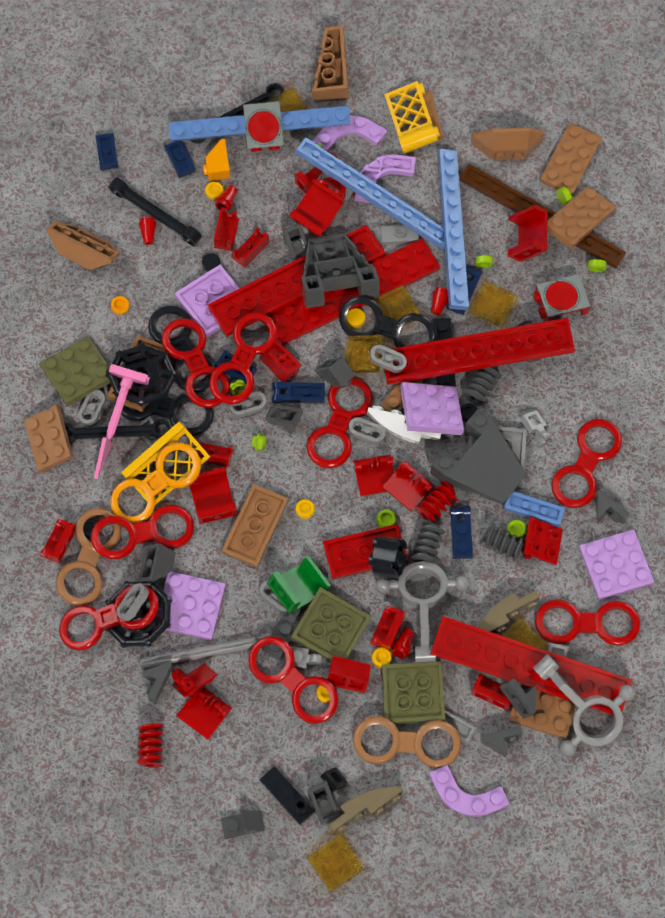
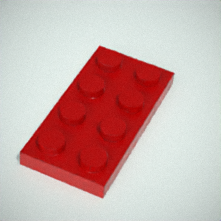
M398 524L323 541V548L332 580L373 570L372 566H369L368 561L370 554H373L374 538L376 536L402 539ZM403 549V555H407L405 549Z

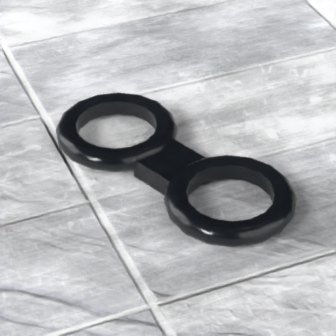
M366 296L350 298L343 304L340 310L339 322L341 328L353 339L366 340L379 334L393 339L396 348L403 347L405 345L400 338L401 328L407 322L419 321L428 329V342L436 341L437 332L434 324L428 317L422 314L410 313L404 315L399 320L384 316L377 302ZM366 304L374 311L375 324L369 331L357 332L348 325L347 313L353 305Z
M169 305L159 308L152 314L149 319L148 330L155 342L162 344V336L156 330L158 319L169 313L176 314L181 318L191 319L184 309ZM185 327L179 336L169 338L173 348L183 352L194 349L188 339L192 329ZM203 353L208 366L215 367V362L212 358ZM177 359L173 368L178 373V378L174 382L179 388L186 391V382L180 376V368L185 362L184 360ZM208 375L207 379L202 383L193 384L195 393L205 391L210 387L211 375Z
M187 395L181 396L177 400L169 397L166 399L162 398L153 401L149 408L143 412H131L124 406L121 415L129 420L141 421L154 414L168 418L173 427L178 423L177 411L182 405L190 403L191 400ZM204 408L206 418L201 425L187 428L192 436L200 435L209 429L214 418L213 408Z

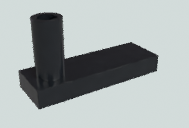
M275 766L259 779L299 825L315 813V810Z

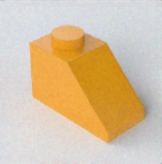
M221 139L206 156L203 172L204 175H208V181L230 179L225 139Z

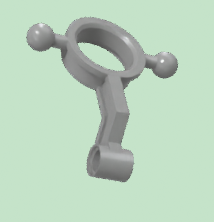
M425 561L415 562L405 567L398 581L380 578L376 582L378 592L387 593L390 589H398L407 604L420 609L421 646H415V663L436 662V656L430 655L433 645H429L428 608L436 606L442 600L447 588L465 591L470 586V581L466 576H458L455 580H447L446 574L439 566ZM425 573L432 575L438 580L440 589L434 596L420 599L412 596L405 587L406 582L413 575Z
M549 654L544 656L533 669L545 681L550 677L558 688L576 705L573 714V728L576 736L571 740H565L561 743V753L565 756L573 755L576 751V746L581 741L593 746H601L613 741L619 735L623 726V715L619 706L624 701H630L634 698V688L630 685L622 686L619 690V695L614 700L602 696H590L583 699L557 671L560 667ZM595 704H603L610 707L614 718L611 727L606 732L599 735H590L581 729L580 718L588 707Z

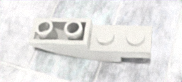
M368 407L367 414L387 432L400 439L416 444L420 443L421 437L435 441L440 440L441 433L407 431L406 423H404L405 415H402L401 411L391 410V412L383 411V407Z

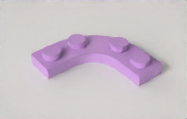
M350 116V125L324 127L312 142L321 144L323 149L327 151L342 136L356 134L377 146L387 134V130L367 118Z
M402 155L380 156L369 165H366L360 173L376 184L382 177L390 174L413 177L416 157ZM355 193V201L370 203Z
M448 765L429 773L441 800L451 810L469 817H481L510 805L502 786L484 794L470 795L460 790Z

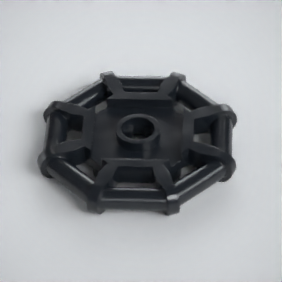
M141 343V345L116 352V357L112 362L113 365L119 366L121 362H124L125 367L123 368L136 372L142 371L150 377L148 385L133 382L131 391L139 393V396L128 393L126 400L138 404L139 407H143L144 404L168 397L175 379L178 378V373L174 370L168 357L169 354L166 351L162 352ZM140 353L138 356L129 358V356ZM145 353H146V354H149V355H151V356H154V357H156V358H155V359L152 358V360H151V359L147 358V356L145 355ZM163 363L166 370H161L159 364ZM107 370L106 377L109 378L114 389V396L118 398L121 386L117 376L112 375ZM161 378H167L163 387L159 385ZM155 389L156 393L144 396V392Z
M125 581L124 585L110 599H106V606L115 603L116 597L122 590L139 582ZM156 581L141 584L151 588L160 599L158 602L159 609L163 608L162 619H159L156 615L154 620L142 629L132 630L125 628L127 632L124 636L116 629L122 626L120 624L105 629L120 643L121 647H150L167 628L171 627L170 614L173 600L171 596H168L156 584ZM148 597L138 610H143L141 612L142 617H136L130 621H137L146 616L150 608ZM158 624L159 626L149 635L148 632ZM135 633L143 634V638H132Z

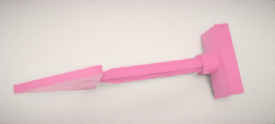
M113 364L110 366L109 372L114 376L122 378L121 389L107 429V435L102 439L94 475L95 479L99 478L113 443L111 439L115 434L128 391L131 389L133 382L148 385L150 377L146 374Z

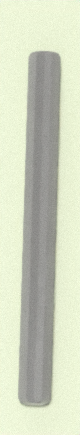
M248 637L140 659V667L142 670H147L167 662L177 664L248 650L256 643V638Z

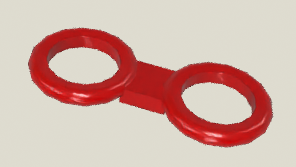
M255 312L246 314L235 324L233 337L237 349L231 362H226L216 367L209 381L211 393L220 402L229 405L239 404L248 399L253 392L255 382L250 371L251 364L256 355L269 351L277 340V325L272 318L266 314ZM251 321L265 323L270 329V336L267 342L257 347L244 343L241 339V331L247 323ZM228 370H237L243 373L247 380L246 388L236 396H226L217 387L218 378Z
M182 318L174 320L166 326L162 333L163 348L170 356L184 360L190 372L186 379L185 390L191 402L204 408L217 407L222 402L216 398L210 400L202 399L193 390V383L196 378L205 374L211 375L216 367L208 366L202 353L207 339L205 331L200 324L191 319ZM179 327L191 328L198 335L199 341L197 346L191 351L186 352L173 348L169 340L173 330ZM222 373L218 378L223 387L221 393L228 396L230 391L229 379L225 373Z
M352 378V382L349 384L360 388L365 395L364 404L357 410L347 411L337 404L336 394L342 387L334 388L332 386L329 390L328 402L333 414L328 426L320 427L312 432L306 446L308 456L313 463L320 467L329 469L339 467L351 455V440L346 434L349 423L352 419L365 415L368 407L371 408L373 401L371 389L360 379ZM324 434H334L343 441L344 451L336 459H323L315 452L314 445L316 440Z
M592 419L584 423L577 435L578 447L582 453L576 464L559 469L553 476L551 483L552 493L563 506L581 508L589 504L595 497L597 486L596 480L592 475L599 461H607L615 457L622 445L621 433L617 426L610 421ZM601 427L611 432L614 437L613 447L605 453L594 452L588 448L585 443V435L590 429ZM575 473L586 479L589 491L585 497L572 500L562 494L559 482L567 474Z
M177 505L160 507L151 515L149 521L135 524L121 516H107L100 519L94 525L91 532V543L94 550L107 559L124 558L134 550L137 544L153 541L169 549H176L184 546L192 538L194 521L184 508ZM168 513L179 515L186 523L185 534L176 540L163 538L156 529V523L161 516ZM110 524L123 526L129 534L127 546L119 551L105 549L99 541V533L105 526Z
M133 585L122 590L116 597L115 603L96 610L91 606H76L69 610L62 618L59 626L60 638L68 648L81 651L96 645L102 637L103 631L120 624L124 628L132 630L142 629L149 625L157 615L159 609L157 595L151 588L145 586L149 591L150 608L146 616L137 621H124L117 616L118 606ZM80 614L91 615L95 620L94 633L85 641H72L68 635V627L72 619Z
M555 599L541 605L535 616L537 632L543 639L555 644L568 643L575 639L578 633H597L600 639L610 645H627L636 638L641 625L639 615L635 609L626 602L617 600L600 606L596 613L578 612L575 606L568 601ZM553 608H561L569 612L573 619L572 630L562 636L549 633L543 624V617L547 611ZM618 609L627 613L632 621L630 633L623 637L609 635L602 625V618L606 612Z
M268 636L258 640L251 648L248 658L250 671L253 675L264 683L274 684L281 682L293 693V709L303 721L319 724L330 719L338 708L339 700L334 685L324 677L311 676L306 678L294 667L295 657L293 649L288 642L280 637ZM269 644L281 647L286 655L285 667L280 673L273 676L261 672L257 665V654L261 648ZM313 684L326 688L330 696L328 709L318 716L306 713L300 703L303 690Z

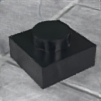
M336 767L325 771L320 776L323 781H327L331 792L343 788L348 783Z

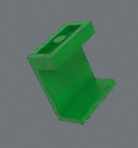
M309 555L305 556L300 565L283 574L279 571L272 573L267 582V585L289 614L311 603L320 587L328 591L331 586L327 577L321 573L317 564L312 561Z

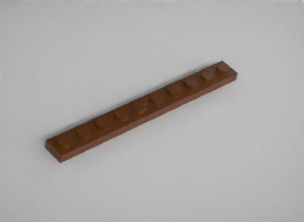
M468 164L459 177V181L516 213L532 205H537L548 211V220L556 214L551 209L471 164ZM589 233L576 245V247L593 257L606 261L609 266L615 269L626 254L622 249L593 233Z

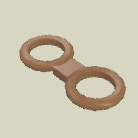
M94 508L87 510L80 515L76 522V537L82 545L77 561L70 562L62 567L56 578L58 594L70 605L81 606L91 604L102 591V577L96 569L100 555L94 550L92 543L84 536L83 526L92 517L99 516L105 518L107 516H115L107 509ZM112 524L114 530L112 538L108 542L101 544L105 549L110 550L118 543L122 530L118 524ZM81 569L91 574L95 583L91 594L78 598L73 597L66 591L64 578L72 570Z
M373 716L361 721L356 727L353 735V745L358 756L368 763H386L393 759L397 752L415 753L418 759L426 766L441 768L453 763L458 757L461 749V739L456 728L446 721H428L421 725L417 732L399 731L396 725L388 718ZM376 724L383 725L389 729L393 739L392 746L388 752L379 756L370 755L361 745V736L364 730ZM435 728L446 730L453 740L452 751L445 758L438 760L431 759L425 755L421 745L422 738L426 732Z

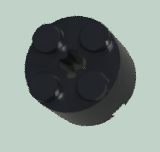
M376 536L373 541L374 551L373 554H370L368 561L369 566H372L373 574L399 578L398 575L403 574L407 555H403V549H407L406 541L404 539Z

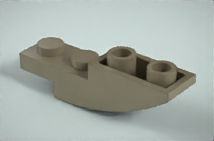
M535 590L520 599L516 593L509 595L487 613L477 628L498 635L502 634L509 625L508 617L514 619L520 615V611L524 609L529 611L535 608L540 598L539 594Z
M401 786L379 788L352 798L340 806V812L343 815L328 825L329 831L332 835L336 833L342 834L349 828L348 824L354 820L356 823L365 816V811L370 818L373 815L376 817L380 816L386 811L385 807L388 804L392 803L394 805L402 799L401 795L404 789Z

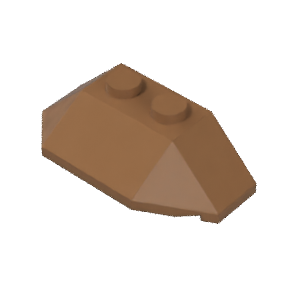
M505 128L483 130L479 133L472 132L471 144L490 159L503 161L508 158L522 160L527 158L543 142L544 130Z
M55 221L46 230L58 254L84 268L92 270L114 261L120 255V252L110 242L80 227Z

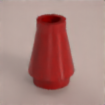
M229 185L215 199V207L219 211L221 207L226 208L227 211L231 210L238 192L237 188Z
M142 217L138 223L144 245L154 244L157 224L154 217Z
M436 287L435 291L432 292L431 314L442 315V311L448 302V289Z
M408 628L403 629V632L392 645L391 652L394 656L405 659L410 655L414 631Z

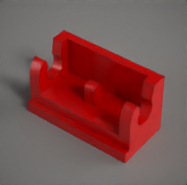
M221 207L214 236V248L228 251L233 250L239 224L238 214L235 210L233 214H229L226 208Z
M258 227L254 230V234L238 250L232 252L231 258L244 268L269 244V235L266 232L262 235Z
M276 340V343L269 351L261 354L260 360L281 382H289L292 375L295 377L302 366L278 340Z
M196 439L210 455V458L206 461L207 463L226 467L230 466L233 454L232 446L226 448L202 443ZM196 450L201 460L204 455L199 450Z
M57 519L55 527L40 556L60 564L75 534V524Z
M387 606L383 611L370 644L390 651L405 618V611Z
M332 656L327 680L334 687L365 694L369 682L371 664Z
M479 674L471 695L507 711L511 704L499 688L501 684Z

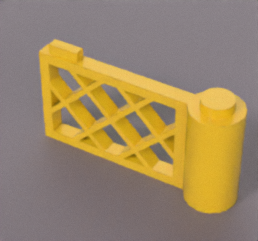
M418 81L384 94L404 154L436 142L438 137L441 136L438 127H434L423 97V94L426 93L422 83L419 84ZM417 89L414 97L407 95L410 90ZM395 96L401 97L397 104L391 102L390 98ZM404 99L411 100L408 108L401 106ZM416 102L422 104L419 112L412 109ZM399 109L406 111L402 118L396 116ZM409 113L416 115L413 122L406 120ZM420 117L427 118V123L417 124ZM404 123L411 125L407 131L401 133L400 129Z

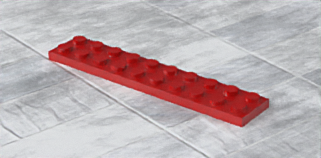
M367 225L346 235L357 247V251L366 257L368 263L385 256V251ZM306 255L207 305V309L225 337L233 334L235 324L246 314L258 312L269 316L303 298L302 275ZM251 321V322L247 323L243 328H245V327H247V326H249V325H251V324H253V323H255V322H257V321Z
M423 238L369 263L375 267L379 278V297L371 299L376 301L440 270V265ZM357 287L324 292V306L306 308L304 300L301 298L269 315L277 325V340L282 345H285L338 319L343 304L350 298L360 296ZM356 304V305H353V306L349 309V311H350L351 309H354V308H358V309H359V308L365 306L366 304ZM263 323L270 335V329L265 323Z
M563 318L392 348V350L403 354L407 363L405 368L398 373L385 369L387 385L575 353L569 319Z
M444 616L441 618L430 655L507 681L514 678L522 686L528 688L536 685L537 691L570 702L572 701L558 688L550 677L545 681L533 669L547 654L560 666L557 669L559 674L583 699L590 696H602L614 700L619 695L620 688L624 685H631L632 679ZM626 701L619 706L621 712H623ZM595 704L588 707L613 716L612 709L606 705Z

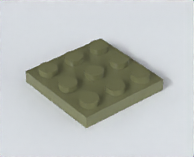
M88 336L39 363L44 374L67 407L110 383L109 378L106 377V371L110 367Z
M320 587L293 632L291 639L316 654L322 655L323 658L330 662L332 656L347 659L371 616Z
M442 661L382 665L385 718H388L394 724L427 723L432 720L445 721Z

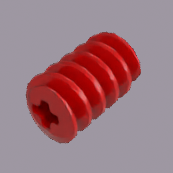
M442 481L441 485H438L436 490H433L430 495L426 496L425 501H421L420 506H416L415 509L423 519L435 523L434 515L441 517L439 510L446 512L445 505L448 507L452 506L450 500L457 502L456 493L450 484Z
M149 723L138 728L141 733L138 735V740L141 741L138 743L140 750L137 752L140 757L137 759L139 765L148 768L163 766L157 763L158 760L163 759V756L157 755L158 752L163 751V748L158 747L159 744H163V740L158 739V737L164 735L163 732L158 731V729L164 728L163 724Z

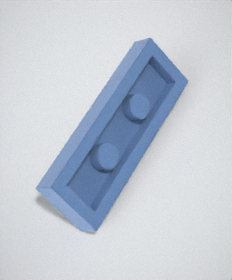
M513 492L509 496L504 506L506 511L527 518L532 517L558 528L565 510L564 507L517 492Z

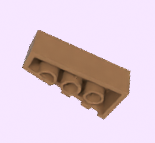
M343 26L325 28L315 82L312 88L314 102L350 99Z

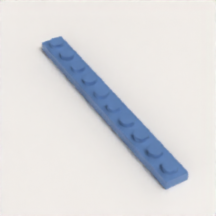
M349 106L280 112L282 131L351 124ZM244 115L169 122L171 142L246 135Z
M306 137L296 149L295 154L445 251L442 226Z
M439 149L437 153L449 309L467 311L469 300L457 151Z

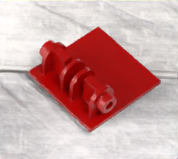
M391 454L353 460L360 496L387 492L382 486L394 474V462Z
M406 461L401 463L395 473L382 486L384 490L411 512L434 487L431 481L426 479L423 474H420L418 470L414 469Z
M530 517L527 524V534L525 535L526 540H524V551H522L523 558L531 559L532 556L557 565L563 529Z
M205 663L187 675L177 668L171 673L175 682L172 686L186 698L187 696L194 695L197 689L203 685L210 684L218 674Z
M202 686L191 696L176 717L208 740L232 710V707Z

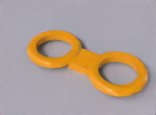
M182 442L172 443L164 447L158 454L156 470L144 480L127 479L119 483L113 490L110 501L114 515L126 518L132 524L147 520L154 511L156 495L168 486L172 488H185L197 479L201 470V460L197 451L190 445ZM181 450L190 455L193 461V468L187 478L173 480L166 475L164 462L170 453ZM136 486L145 492L147 506L142 514L130 517L121 511L119 497L125 489Z

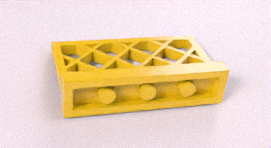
M178 422L121 473L127 479H134L139 474H147L149 476L152 473L150 472V465L157 460L158 454L162 449L172 443H179V439L185 434L190 439V446L192 447L194 443L197 447L194 449L199 450L204 455L201 459V465L210 458V455L191 435L183 423ZM175 451V460H165V462L175 463L174 474L166 473V475L174 476L173 480H176L177 476L181 477L178 480L187 478L192 471L191 464H193L190 455L188 461H179V451ZM178 463H188V471L185 474H177ZM135 486L136 490L147 501V496L145 492L141 488ZM166 487L165 489L167 490L162 493L161 491L159 497L155 500L156 505L175 488Z

